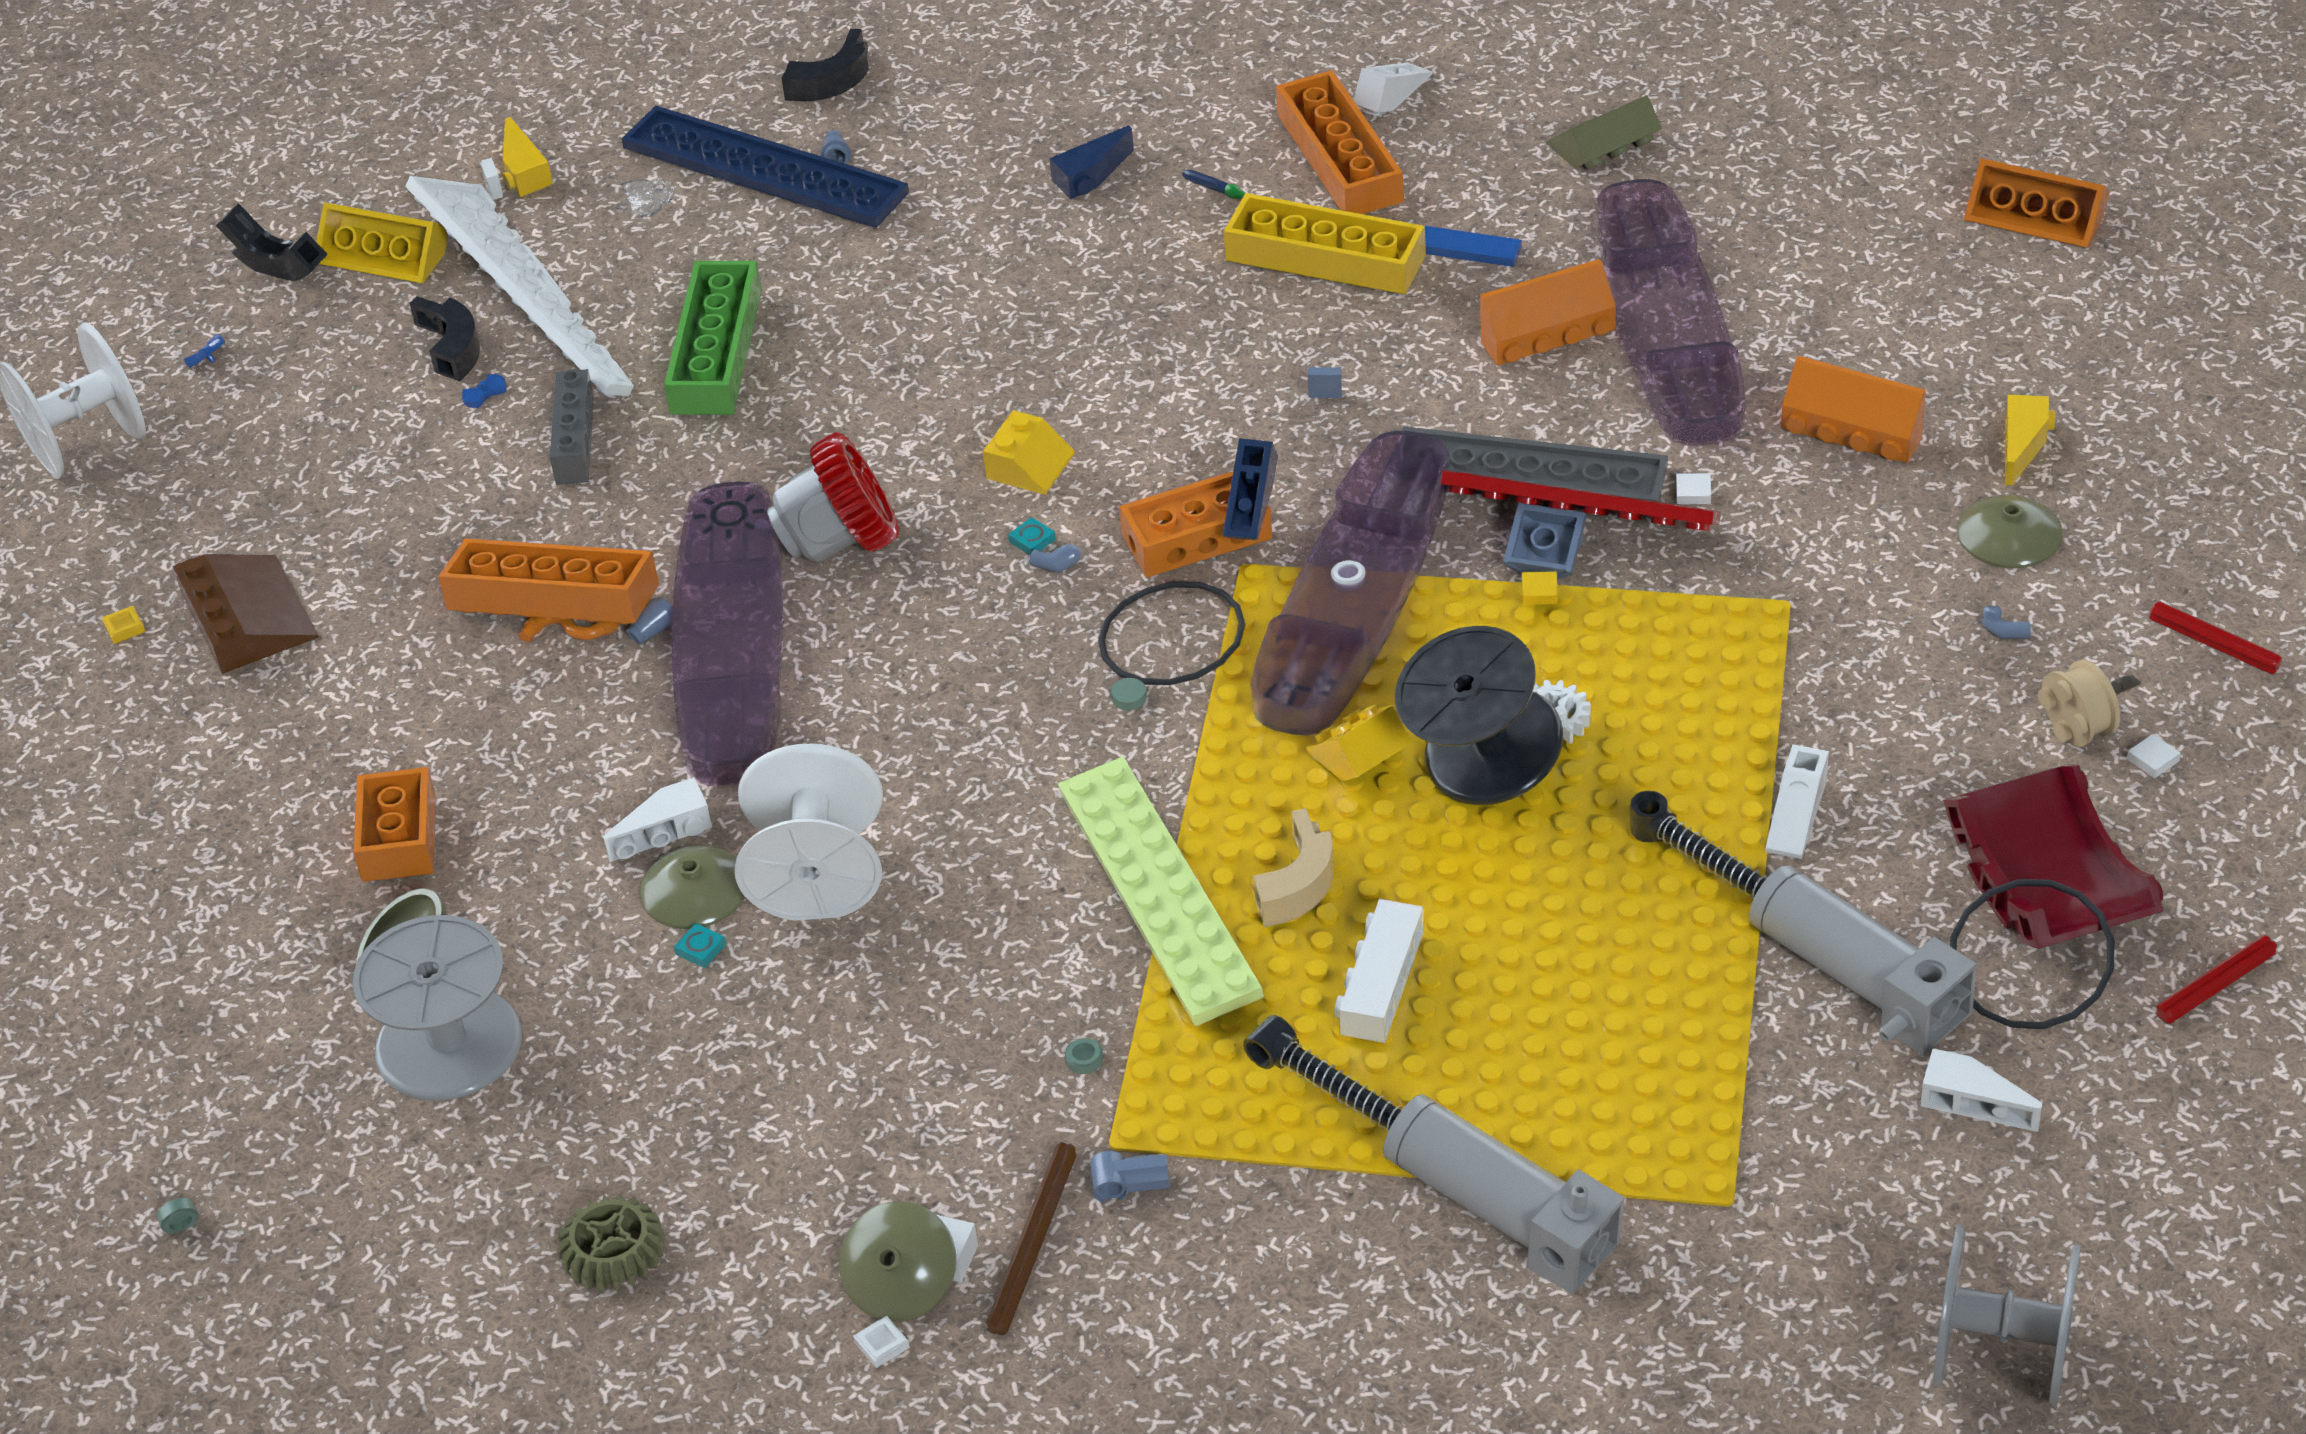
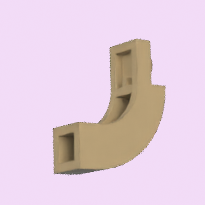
M1306 808L1292 811L1293 837L1300 853L1298 858L1283 869L1253 876L1255 902L1264 927L1285 923L1304 915L1324 898L1331 886L1334 873L1330 831L1320 833L1317 821L1311 822Z

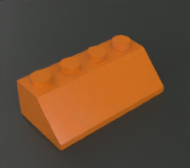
M1980 158L1963 220L2089 248L2103 219L2110 190L2105 185Z
M1600 259L1480 294L1481 343L1496 365L1516 362L1520 358L1537 353H1545L1550 349L1566 344H1575L1592 336L1605 335L1609 331L1616 329V305L1603 263Z
M1798 355L1782 403L1781 428L1789 430L1794 434L1815 437L1826 443L1833 442L1851 447L1859 452L1865 451L1883 456L1888 460L1908 463L1922 439L1926 390Z

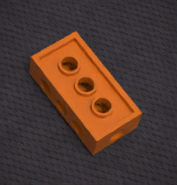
M1233 471L1119 506L1121 532L1145 578L1272 539L1271 509L1269 505L1267 506L1257 541L1223 537Z

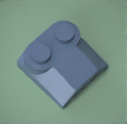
M1518 503L1503 561L1504 565L1520 573L1557 572L1558 579L1571 576L1578 550L1584 541L1583 531L1586 523V513Z

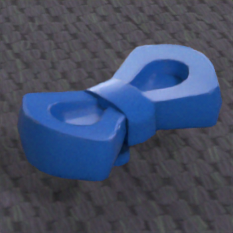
M219 333L216 334L197 353L185 358V364L191 368L205 357L210 363H213L216 359L211 353L225 343L224 338Z
M489 374L486 380H482L477 388L462 390L463 403L470 408H479L489 397L505 393L507 384L504 377L497 374Z

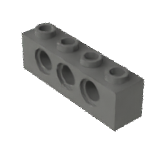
M588 369L556 372L550 461L556 485L589 482L594 394Z

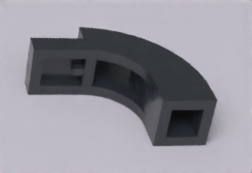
M850 28L841 50L828 59L816 62L789 61L782 76L785 101L806 102L828 99L856 86L869 70L867 60L868 44L866 41H863L862 29Z
M239 203L215 225L234 244L236 248L232 254L242 263L256 272L284 280L297 281L304 278L328 255L307 232L294 240H283L271 235Z
M416 296L409 303L415 326L443 335L429 350L434 372L461 381L473 369L480 354V342L473 315L466 306L449 297L443 304H439Z

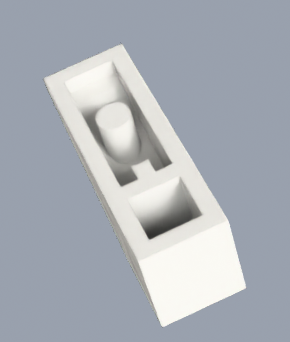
M1408 62L1361 68L1354 102L1356 105L1363 107V112L1374 116H1380L1381 112L1393 111L1432 75V71Z
M1932 1049L1922 1085V1107L2038 1132L2042 1102L1973 1057Z

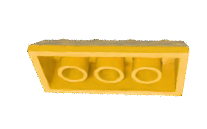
M323 202L316 242L328 255L319 264L424 283L445 254L448 240L447 229L442 224Z

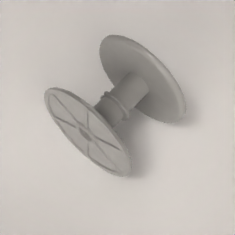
M432 915L415 918L398 924L382 933L364 950L358 959L352 981L355 997L361 1008L371 1018L384 1024L375 1044L377 1068L383 1079L392 1088L404 1095L430 1101L450 1100L470 1095L495 1082L509 1069L518 1055L523 1034L520 1018L507 1000L494 993L503 970L502 951L493 934L482 925L463 917L451 915Z
M1957 1224L1942 1306L1933 1374V1388H1939L1943 1383L1953 1328L2000 1336L2002 1343H2005L2008 1338L2046 1344L2057 1346L2049 1397L2050 1407L2057 1410L2065 1352L2070 1336L2073 1315L2072 1305L2081 1244L2075 1245L2071 1250L2062 1305L2016 1297L2011 1289L2004 1295L1959 1287L1965 1246V1228L1961 1224Z

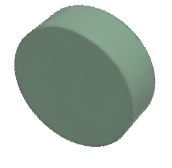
M1136 678L1118 680L1111 688L1113 704L1122 710H1135L1141 707L1147 699L1145 684Z
M1081 1038L1071 1042L1065 1050L1066 1065L1071 1071L1078 1074H1088L1096 1071L1103 1063L1101 1045L1089 1038Z
M178 1198L169 1201L157 1212V1220L163 1232L168 1234H174L194 1226L199 1218L194 1202L188 1198Z

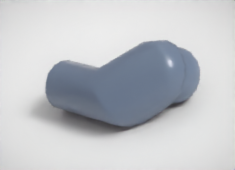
M1072 544L1063 545L1051 553L1034 549L1030 555L1029 564L1030 566L1059 573L1072 567L1080 560L1081 550L1078 546Z
M1990 605L1984 607L1981 623L1984 628L2000 639H2030V622L2006 621L2001 618L2002 610L1999 606Z

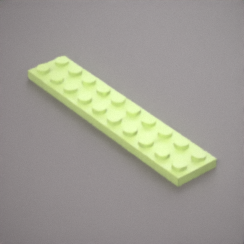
M1122 756L1058 783L1059 790L1194 1026L1203 1024L1263 998L1264 994L1260 983L1125 758Z

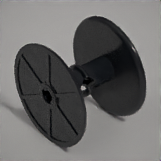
M1468 626L1441 634L1423 645L1409 659L1397 681L1395 689L1397 713L1402 723L1410 732L1427 742L1425 747V764L1431 781L1444 795L1461 803L1492 805L1521 796L1548 775L1558 760L1562 749L1564 735L1560 716L1546 698L1533 691L1536 669L1531 652L1518 637L1508 631L1490 626Z

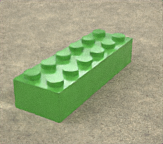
M694 261L664 384L670 415H734L762 292L757 261Z

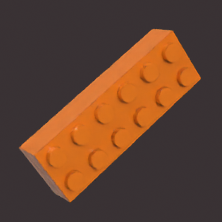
M1333 70L1276 85L1278 117L1340 210L1365 214L1404 202L1402 170Z
M467 538L463 540L438 576L447 610L462 611L464 613L481 612L494 615L509 614L525 617H550L559 620L577 619L589 622H618L619 624H635L659 586L652 551Z

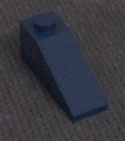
M1127 125L1049 158L1052 181L1069 199L1088 194L1091 190L1098 188L1134 151L1132 128Z
M1239 438L1223 537L1258 540L1273 489L1278 454L1272 441Z

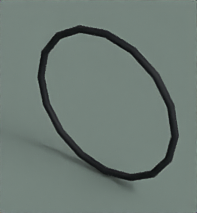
M1171 581L1144 588L1121 601L1105 619L1098 642L1103 661L1118 676L1136 678L1145 685H1174L1199 679L1223 665L1240 646L1246 624L1240 604L1225 590L1202 582ZM1170 588H1200L1222 596L1235 609L1239 626L1234 643L1219 660L1198 672L1171 679L1142 678L1121 670L1108 656L1105 638L1111 621L1125 606L1147 594Z
M2018 879L1987 890L1964 909L1950 936V947L1957 951V938L1969 915L1993 895L2019 886L2051 887L2077 897L2097 916L2107 939L2106 970L2094 994L2071 1013L2044 1022L2011 1021L1985 1010L1975 999L1973 1001V1008L1979 1014L2011 1028L2046 1029L2077 1018L2100 998L2114 971L2115 940L2104 913L2081 891L2053 880Z

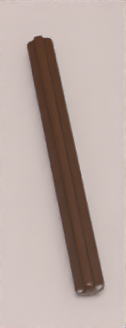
M1060 1142L1054 1149L986 1321L987 1330L990 1333L998 1335L1008 1333L1076 1159V1147L1072 1144Z

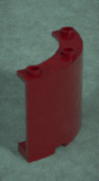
M2064 764L1943 800L1958 846L1965 844L1973 862L1968 864L1967 868L1982 894L1991 888L2018 879L2053 880L2081 891L2104 913L2109 928L2164 912L2161 902L2164 896L2160 883L2153 874L2141 871L2128 861L2122 854L2119 845L2111 840L2092 804L2087 791L2088 780L2085 773L2080 769L2079 764ZM2019 886L1993 895L1986 900L2006 929L2014 927L2018 931V940L2033 948H2044L2102 930L2097 916L2077 897L2051 887Z

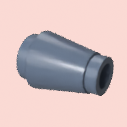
M836 130L827 132L821 156L847 164L851 158V150L842 134Z
M664 598L650 599L636 623L631 624L626 633L631 640L641 645L644 641L646 642L673 626V620L677 617V613Z

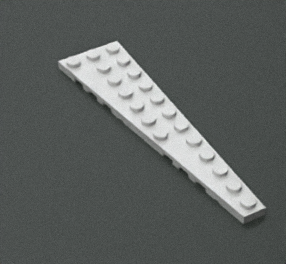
M415 176L409 177L405 187L415 196L414 199L424 205L430 212V216L447 229V234L455 238L463 246L464 252L471 255L479 263V267L493 277L495 284L512 297V302L529 315L528 318L546 333L545 336L561 348L562 354L566 358L572 360L580 368L579 370L588 369L590 380L597 386L598 392L607 397L630 395L634 387L632 382L616 361L611 358L606 348L595 343L597 336L594 332L582 327L584 319L579 313H572L570 311L571 302L541 262L534 256L531 249L527 245L518 242L520 235L516 230L506 226L508 222L506 216L495 212L496 203L482 185Z

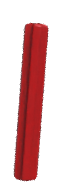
M2158 601L2151 608L2149 618L2152 621L2262 671L2275 674L2281 666L2282 657L2279 654L2175 607Z
M2267 935L2259 937L2159 1003L2156 1015L2166 1024L2173 1023L2274 956L2277 948L2276 942L2272 941Z

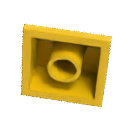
M1013 410L983 450L986 479L1046 495L1074 456L1075 450L1043 418Z

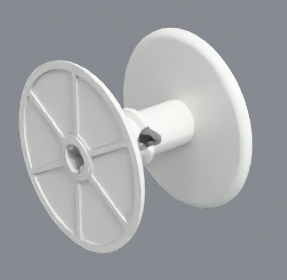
M87 322L82 323L78 328V341L90 374L69 384L60 382L58 389L36 399L21 375L10 364L0 362V389L8 409L32 453L55 479L62 477L64 463L52 428L75 417L77 420L83 418L82 413L105 403L115 420L127 434L135 439H143L146 435L145 422L140 405L123 368L104 338ZM74 388L69 398L63 400L59 397L61 393Z
M823 744L785 746L768 752L754 761L744 772L738 789L739 803L744 815L759 830L758 833L743 845L735 862V879L740 891L759 909L771 915L794 921L842 917L861 908L874 896L879 888L882 877V866L876 850L859 834L875 820L882 805L883 789L875 771L855 754Z

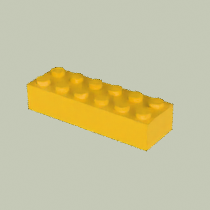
M1245 193L1224 229L1226 261L1406 295L1426 256L1425 226L1250 193Z

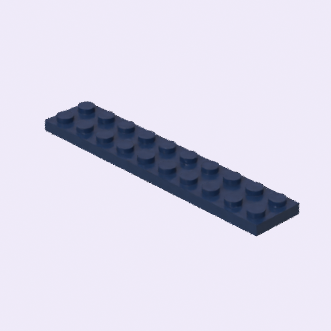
M657 105L622 138L624 149L875 228L909 194V187L906 182Z

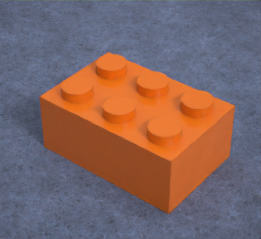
M428 767L357 775L353 854L362 882L434 874L436 794Z

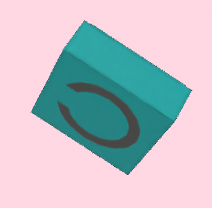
M1031 517L1010 532L1008 540L1009 543L1031 555L1034 549L1041 551L1055 541L1056 533Z
M695 923L674 946L675 955L705 968L727 943L725 936Z

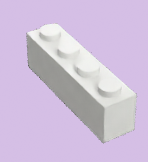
M1379 899L1375 912L1368 914L1365 924V940L1358 941L1355 951L1356 965L1354 968L1348 969L1345 978V995H1339L1335 1005L1334 1015L1335 1018L1340 1019L1341 1035L1385 1043L1424 933L1422 906Z

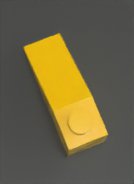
M511 117L506 118L503 144L505 172L502 173V178L507 189H514L519 197L552 185L550 167L546 158Z
M2008 395L2005 417V485L2014 484L2047 442L2048 430H2054L2055 410H2049V396Z

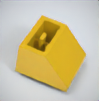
M1374 704L1363 711L1358 709L1342 718L1344 723L1335 728L1330 726L1315 735L1317 741L1306 747V749L1313 758L1338 779L1345 781L1359 777L1413 742L1392 705L1378 708L1377 704Z

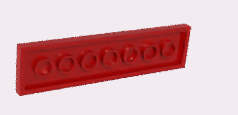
M1442 470L1441 484L1450 485L1449 492L1475 495V489L1483 490L1482 497L1498 500H1508L1510 494L1517 496L1516 502L1531 505H1541L1543 499L1550 501L1549 507L1564 510H1575L1576 504L1584 506V513L1608 515L1609 510L1618 511L1617 518L1642 521V516L1648 515L1652 516L1651 523L1676 526V520L1686 521L1685 528L1701 531H1710V525H1719L1721 511Z

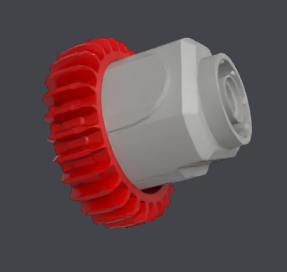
M839 432L829 434L811 446L810 457L813 465L791 477L789 483L776 490L773 496L774 505L767 510L770 522L777 536L788 552L796 559L804 555L810 561L821 563L856 542H859L861 547H864L866 550L874 552L892 543L899 536L898 520L894 516L895 512L890 506L891 502L887 499L886 492L879 483L880 481L877 480L867 460H864L854 443H851L848 437Z

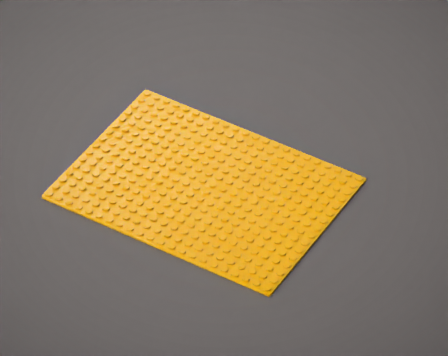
M1243 564L1240 566L1233 599L1241 606L1246 626L1240 646L1223 665L1216 669L1177 847L1260 983L1264 997L1203 1024L1194 1026L1152 953L1109 1139L1110 1148L1115 1151L1166 1154L1169 1156L1416 1178L1384 1157L1383 1148L1388 1134L1387 1128L1381 1129L1378 1123H1371L1370 1118H1363L1362 1113H1356L1353 1107H1346L1345 1102H1338L1337 1097H1330L1329 1092H1322L1321 1087H1314L1313 1082H1306L1305 1077H1298L1297 1073L1290 1072L1288 1067L1280 1069L1274 1065L1270 1069H1263L1251 1061L1244 1051V1040L1268 1016L1277 1015L1292 1026L1297 1039H1299V1045H1302V1049L1305 1051L1310 1050L1313 1056L1318 1055L1321 1061L1327 1060L1329 1066L1335 1065L1337 1071L1343 1070L1345 1076L1351 1075L1353 1081L1359 1080L1361 1086L1367 1085L1369 1091L1375 1090L1377 1096L1383 1095L1385 1101L1393 1102V1106H1401L1402 1110L1414 1097L1424 1094L1564 1182H1567L1579 1169L1625 1198L1723 1207L1733 1205L1760 930L1750 924L1749 919L1753 897H1747L1745 892L1738 891V888L1732 887L1730 882H1724L1715 873H1710L1707 868L1701 867L1700 863H1695L1692 858H1687L1685 853L1681 854L1678 852V849H1673L1670 844H1665L1663 841L1649 843L1637 840L1630 830L1631 799L1642 791H1656L1662 794L1667 800L1668 810L1676 814L1678 823H1685V828L1691 827L1693 833L1699 832L1701 838L1707 837V842L1713 841L1715 847L1721 846L1723 852L1728 851L1729 856H1736L1738 862L1744 861L1746 867L1752 866V871H1759L1760 876H1765L1767 852H1765L1770 831L1791 604L1785 600L1557 585L1558 604L1523 605L1522 582L1365 572L1366 583L1360 590L1344 593L1332 586L1330 569ZM1232 606L1219 659L1234 643L1239 626L1235 609ZM1468 626H1490L1512 633L1531 652L1536 669L1535 684L1542 687L1544 686V680H1549L1551 685H1556L1559 680H1562L1565 688L1574 684L1577 686V693L1585 692L1586 701L1591 704L1590 726L1584 727V735L1582 737L1573 734L1572 743H1568L1563 739L1558 760L1548 775L1521 796L1492 805L1461 803L1449 798L1438 790L1431 781L1426 769L1425 747L1427 742L1415 736L1404 724L1403 726L1413 743L1357 778L1341 781L1313 758L1306 749V747L1317 741L1315 738L1317 733L1330 726L1335 728L1344 723L1342 718L1355 710L1361 709L1363 711L1374 704H1377L1378 708L1392 705L1397 713L1395 689L1400 673L1409 659L1423 645L1437 636ZM1320 672L1327 679L1337 683L1342 690L1339 700L1296 691L1295 703L1292 707L1282 712H1272L1264 705L1265 694L1270 688L1278 684H1289L1330 693V689L1323 685L1318 678ZM1286 689L1275 691L1270 699L1271 704L1275 707L1284 706L1290 699V693ZM1306 808L1311 822L1317 821L1320 833L1326 831L1331 833L1334 865L1331 886L1324 898L1304 915L1285 923L1264 927L1255 902L1253 876L1283 869L1298 858L1300 853L1293 837L1292 811ZM1379 899L1422 906L1424 933L1385 1043L1341 1035L1340 1019L1335 1018L1334 1015L1338 996H1344L1346 992L1345 978L1347 971L1356 965L1355 951L1359 940H1365L1367 916L1369 913L1375 912Z

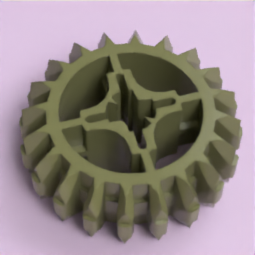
M621 1194L615 1200H609L604 1195L601 1202L594 1203L588 1200L586 1209L575 1207L574 1217L565 1218L564 1229L559 1230L557 1250L564 1271L570 1274L575 1284L582 1282L587 1291L597 1284V1288L602 1294L608 1285H613V1288L619 1293L621 1283L627 1281L634 1288L637 1275L648 1280V1268L658 1269V1257H663L665 1235L659 1217L656 1215V1212H652L647 1203L640 1204L635 1196L625 1201ZM632 1229L640 1234L638 1240L632 1238L630 1234ZM584 1245L591 1247L592 1252L590 1255L582 1251Z

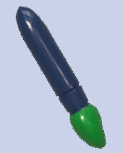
M1184 170L1182 172L1186 180L1226 194L1230 198L1241 199L1245 195V192L1236 184H1229L1194 170Z

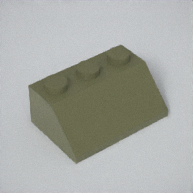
M1645 95L1575 126L1546 141V144L1574 168L1585 165L1586 170L1603 163L1602 156L1610 153L1611 158L1628 152L1627 145L1633 142L1639 147L1654 140L1652 134L1661 130L1662 126L1648 95Z

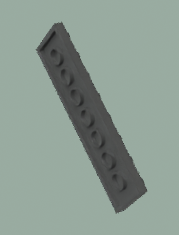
M1403 426L1390 469V480L1450 487V485L1441 484L1442 470L1659 502L1668 468V456Z

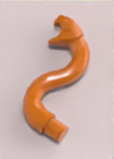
M533 616L526 621L524 628L519 633V637L523 641L530 642L544 627L556 623L560 624L567 635L574 639L592 640L602 635L607 636L618 629L620 624L618 622L596 621L592 626L582 627L576 625L573 619L559 620L550 617Z

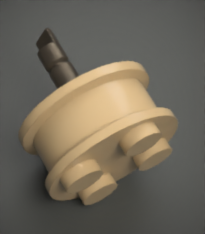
M2081 659L2072 663L2065 673L2053 671L2047 674L2043 679L2042 689L2038 691V699L2046 710L2057 739L2062 743L2069 741L2075 747H2082L2089 744L2094 735L2106 736L2118 729L2120 724V707L2116 695L2140 685L2141 681L2133 675H2125L2110 682L2097 665L2091 661Z

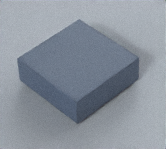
M1308 367L1309 398H1342L1341 367Z

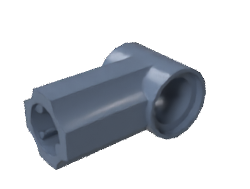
M1103 1151L1094 1155L1091 1159L1093 1195L1099 1202H1105V1199L1118 1198V1201L1125 1199L1129 1192L1170 1188L1166 1154L1124 1158L1119 1152Z

